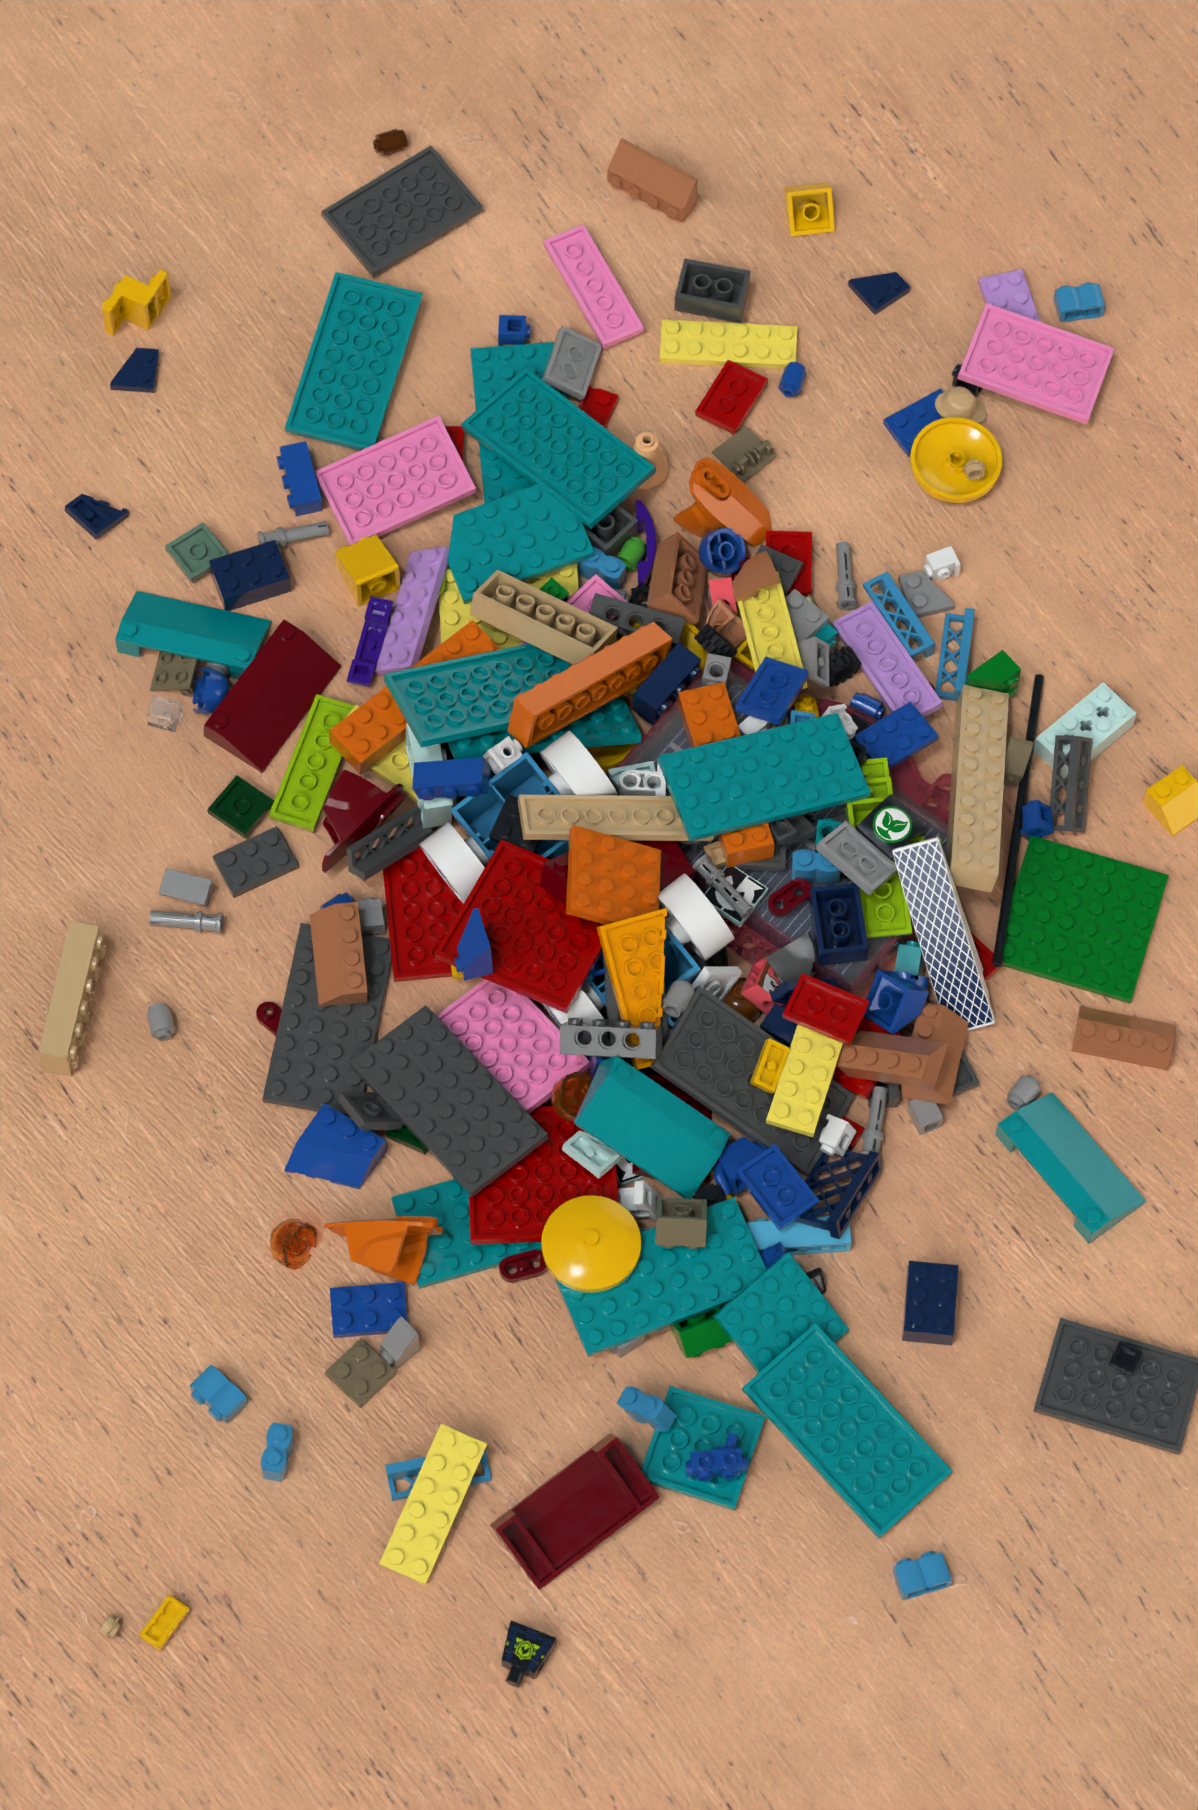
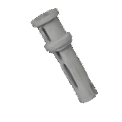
M327 521L285 530L278 527L275 531L265 533L258 531L259 544L275 540L277 546L284 548L287 546V543L329 536V529L326 526Z
M839 542L835 546L838 568V582L835 588L839 598L837 608L849 611L857 607V600L854 595L856 583L852 580L850 544L848 542Z
M708 854L703 855L693 864L694 870L698 871L706 880L705 884L714 887L742 919L753 911V907L725 879L724 871L718 869L710 861ZM726 890H728L737 899L738 903H736L732 899V897L726 892Z
M151 910L149 922L150 926L194 929L197 933L213 931L221 935L224 915L223 913H218V915L204 914L203 911L196 912V914Z
M876 1086L873 1089L867 1130H864L862 1133L864 1142L862 1151L859 1152L860 1154L868 1155L870 1151L879 1153L880 1144L884 1140L881 1130L888 1093L887 1088Z

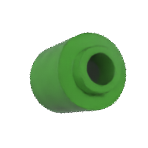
M630 537L629 540L625 541L616 558L625 563L626 572L637 569L638 561H641L646 553L645 542L637 537Z

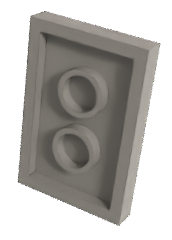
M562 325L558 330L542 380L548 385L582 401L586 395L602 345Z
M844 821L823 838L815 848L869 896L897 872L896 864L847 821Z

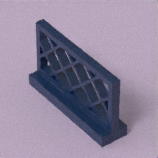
M846 1150L843 1157L834 1153V1155L841 1157V1159L831 1163L827 1161L830 1155L823 1152L806 1178L805 1183L811 1190L818 1189L820 1194H817L816 1197L820 1201L823 1200L825 1206L814 1210L811 1209L795 1220V1222L827 1230L830 1232L831 1237L840 1239L882 1171L880 1155L877 1152L870 1151L868 1155ZM856 1161L862 1162L861 1166L850 1169L848 1165ZM845 1166L847 1171L836 1175L833 1174L832 1169ZM829 1172L830 1177L817 1180L818 1174ZM848 1177L851 1178V1182L843 1186H839L837 1182ZM834 1183L835 1189L826 1192L822 1191V1186ZM840 1195L839 1201L831 1204L828 1203L827 1198ZM826 1212L830 1214L827 1221L816 1218V1216Z

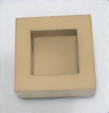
M719 841L703 847L704 853L710 856V861L718 869L726 866Z

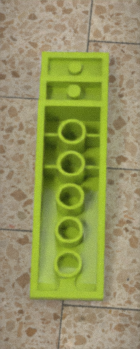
M887 757L867 759L866 763L860 766L871 794L869 798L844 804L846 821L855 829L890 794L893 795ZM898 871L870 896L859 887L867 939L912 934L910 912Z

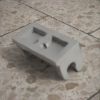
M166 868L159 889V895L207 907L215 885L212 880Z

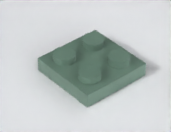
M204 522L165 545L166 552L191 583L210 572L209 560L228 555L227 551Z

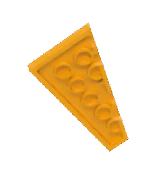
M667 908L597 927L621 1020H629L631 1025H640L642 1021L655 1022V1026H660L663 1012L661 1000L664 990V939H666L665 917L667 916ZM631 1033L630 1039L632 1043L638 1045L640 1041L638 1035ZM631 1058L633 1066L637 1070L651 1066L654 1060Z

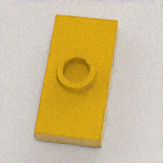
M168 1594L139 1633V1638L160 1652L189 1613L190 1608Z

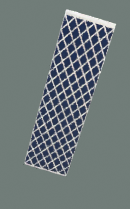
M939 837L892 849L909 912L938 1004L946 1006L968 1022V1030L995 1024L996 1019L989 1001L990 995L982 974L983 967Z

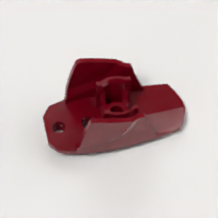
M348 770L342 771L323 809L326 815L323 826L334 843V846L324 856L322 871L324 873L347 855V847L367 836L377 825L380 826L403 803L407 794L403 792L404 786L401 783L396 784L386 793L361 776Z

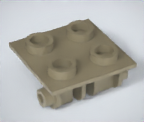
M747 426L712 451L742 482L776 458V455L770 450L772 448L770 441H761Z
M160 651L150 691L181 690V695L190 696V693L194 690L193 681L197 678L196 674H198V665L201 660Z

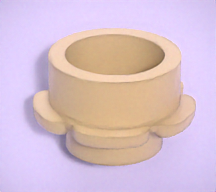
M973 459L967 462L963 467V471L968 479L977 480L984 476L986 465L980 463L977 459Z
M112 1615L107 1617L98 1631L104 1635V1639L108 1635L113 1638L121 1626L117 1623L119 1617L115 1618Z

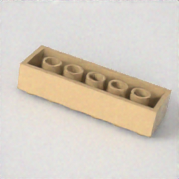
M500 570L492 574L473 593L470 615L568 663L577 664L585 660L587 656L594 655L605 646L616 642L618 627Z
M70 921L38 1051L43 1072L72 1077L73 1069L78 1068L79 1055L77 1052L78 1048L83 1046L85 1033L82 1031L84 1025H88L90 1018L88 1006L89 1003H93L95 998L93 985L94 981L99 980L101 968L98 967L99 960L104 959L106 945H103L104 936L100 934L99 926Z

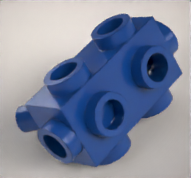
M729 1433L725 1446H717L715 1450L690 1452V1461H685L686 1475L691 1476V1479H697L701 1482L710 1481L713 1477L734 1479L738 1475H742V1471H747V1458L741 1455V1448H735L738 1436Z

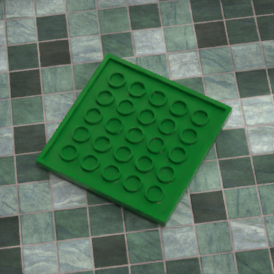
M1030 837L1012 894L1002 960L1003 967L1130 1004L1169 875L1040 837Z

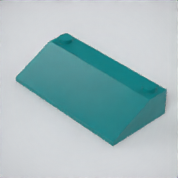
M136 591L121 620L115 641L118 653L140 657L144 647L229 666L230 678L239 679L264 646L271 626V620Z
M618 1056L600 1062L573 1122L665 1186L687 1199L692 1198L722 1154L730 1135L725 1129Z
M1053 1092L1016 1110L997 1124L995 1133L997 1138L1010 1153L1018 1149L1076 1217L1073 1226L1088 1244L1146 1203L1142 1195Z

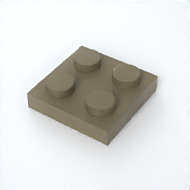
M360 1338L325 1371V1375L361 1408L396 1375V1371Z

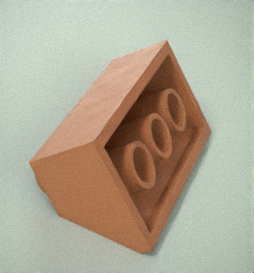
M623 138L620 140L607 169V182L614 188L627 192L632 198L647 203L650 208L658 209L665 213L670 219H676L683 223L697 204L698 179Z
M678 532L657 544L647 607L684 618L685 623L696 624L699 621L707 569L700 561L699 551Z
M358 902L333 904L310 914L319 1007L367 1002L368 992Z
M925 1003L921 1014L916 1017L912 1038L940 1041L948 1044L935 1088L927 1089L902 1085V1098L951 1105L968 1030V1022L944 1005Z
M1080 1006L1071 1051L1167 1070L1174 1042L1175 1025Z
M860 1030L855 1034L850 1046L843 1043L837 1067L848 1077L934 1089L948 1044L940 1041Z

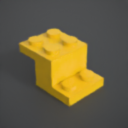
M160 269L156 276L153 275L148 285L127 275L121 281H118L109 299L106 298L101 306L106 333L114 336L124 320L149 330L172 297L168 272Z

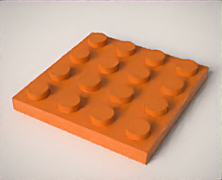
M573 825L569 831L566 914L606 925L659 910L661 850Z

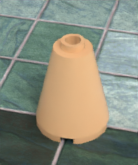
M643 432L637 436L631 448L656 467V473L639 487V489L648 490L653 486L662 485L667 479L669 463L657 436L650 432Z

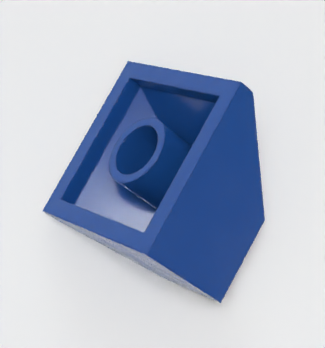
M478 908L473 909L457 947L458 957L454 958L456 970L458 973L462 972L464 981L493 974L491 947Z
M878 969L866 998L870 1003L864 1016L888 1032L895 1034L921 1014L929 992L912 981Z

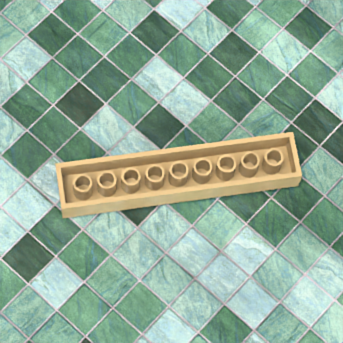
M963 684L956 702L946 860L955 886L991 893L999 873L1009 694Z

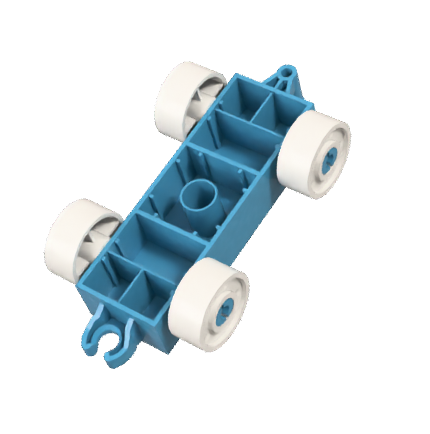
M567 731L540 752L542 759L552 772V775L548 778L527 752L497 775L490 768L488 794H480L477 797L467 795L464 800L450 810L468 839L464 841L452 825L446 823L419 844L432 865L463 904L483 872L484 866L487 865L499 843L490 840L489 835L508 794L519 797V795H618L599 764L572 732ZM541 840L535 854L551 860L569 852V840ZM686 874L681 875L660 891L658 896L659 905L662 909L667 908L668 917L665 919L666 939H664L666 994L674 981L685 980L692 985L701 972L699 965L683 946L688 943L703 961H707L734 940L732 932L717 910ZM590 972L567 1014L543 1004L559 1027L560 1024L568 1022V1018H582L583 1022L592 1023V1019H604L599 1012L602 1008L606 1011L604 974L591 976ZM667 1014V1023L671 1030L678 1017H671ZM584 1030L583 1038L586 1042L590 1043L592 1039L591 1034Z

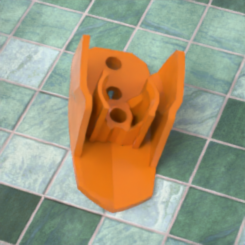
M707 457L696 462L689 480L690 493L696 502L678 513L673 521L698 536L704 537L708 532L717 528L733 529L732 531L743 538L744 542L752 547L764 542L766 530L772 531L769 511L735 474L720 463Z
M397 1216L395 1219L353 1220L324 1224V1228H328L332 1232L347 1238L350 1260L352 1262L370 1267L371 1270L410 1284H415L419 1277L427 1250L428 1236L441 1235L443 1233V1227L437 1226V1218L421 1216Z

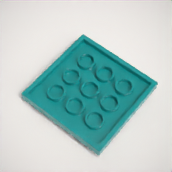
M785 1252L713 1315L757 1373L763 1370L815 1323L833 1342H836L849 1330L789 1252Z
M670 1386L664 1403L676 1414V1418L667 1432L654 1430L641 1468L642 1473L652 1485L735 1511L765 1421V1416ZM729 1433L738 1436L735 1448H741V1455L747 1458V1471H742V1475H738L734 1479L713 1477L712 1480L705 1482L691 1479V1476L686 1475L685 1461H690V1452L715 1450L717 1446H725Z

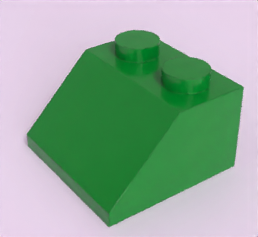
M1001 650L969 673L966 677L965 685L1008 693L1010 700L1017 693L1021 669L1004 650Z
M720 1307L670 1326L679 1349L686 1358L698 1357L705 1351L721 1348L726 1343L732 1341L713 1317L720 1310Z

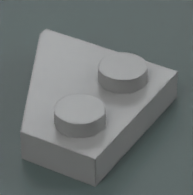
M922 571L899 575L898 581L903 596L918 618L954 610V603Z

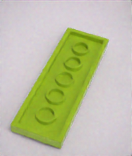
M316 694L270 810L269 819L311 832L315 831L343 756L328 743L329 730L345 719L355 705Z

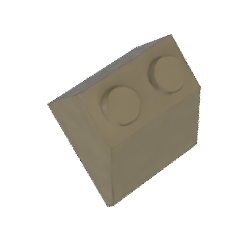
M657 1197L655 1245H661L664 1248L686 1246L689 1249H698L705 1247L707 1199Z

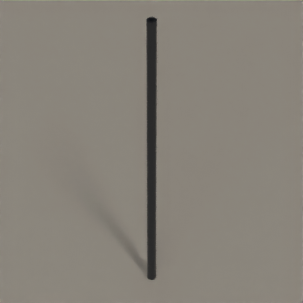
M1040 674L1035 675L1025 739L1035 742L1044 676ZM1034 743L1023 778L1019 781L992 962V966L997 968L1002 966L1021 838L1020 829H1022L1023 824L1022 806L1026 804Z

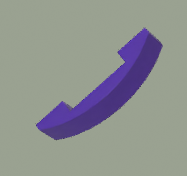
M636 500L638 532H646L647 560L638 561V586H648L652 576L656 553V536L648 510L641 500Z
M370 596L365 613V623L355 658L352 659L347 682L370 687L388 629L393 601Z

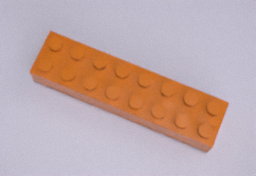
M472 620L411 668L500 650V648ZM386 686L330 729L329 743L361 775L405 740L406 724L408 723Z
M653 621L646 626H641L634 633L623 636L614 644L605 646L596 654L587 656L585 660L572 664L567 670L554 674L547 681L536 684L529 691L518 694L513 701L514 704L507 731L525 748L541 741L642 684L669 654L673 638Z
M724 682L678 692V708L690 748L741 736ZM768 823L717 835L727 868L749 861H760L774 857V841Z

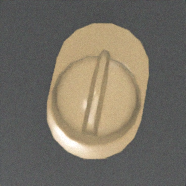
M953 387L947 392L938 395L935 400V408L943 418L960 417L977 423L983 422L986 418L984 405L964 387Z

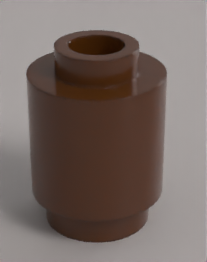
M393 129L377 134L375 140H373L374 149L381 156L402 151L408 145L406 135L402 129Z

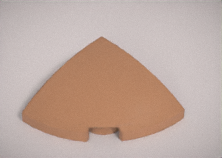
M767 551L761 552L747 560L738 575H736L733 584L735 602L758 596V589L779 584V577Z
M719 599L711 608L705 624H709L736 648L746 638L741 616L723 600Z

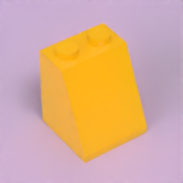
M377 535L363 537L357 543L350 546H342L334 552L335 564L358 607L368 604L370 596L382 598L399 590V566Z

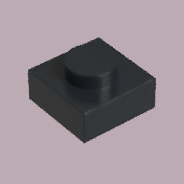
M1120 1341L1109 1362V1366L1132 1376L1143 1352Z

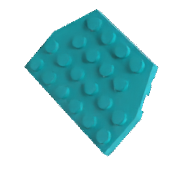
M539 484L453 516L448 566L464 604L472 602L473 593L497 570L522 582H526L595 556L582 521Z

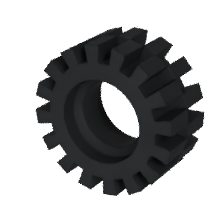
M706 624L694 637L710 654L731 657L732 659L738 653L733 645L709 624Z
M843 646L841 649L837 648L835 652L829 653V687L837 686L840 682H846L847 678L851 679L852 675L856 674L857 670L861 668L860 665L862 663L852 647Z

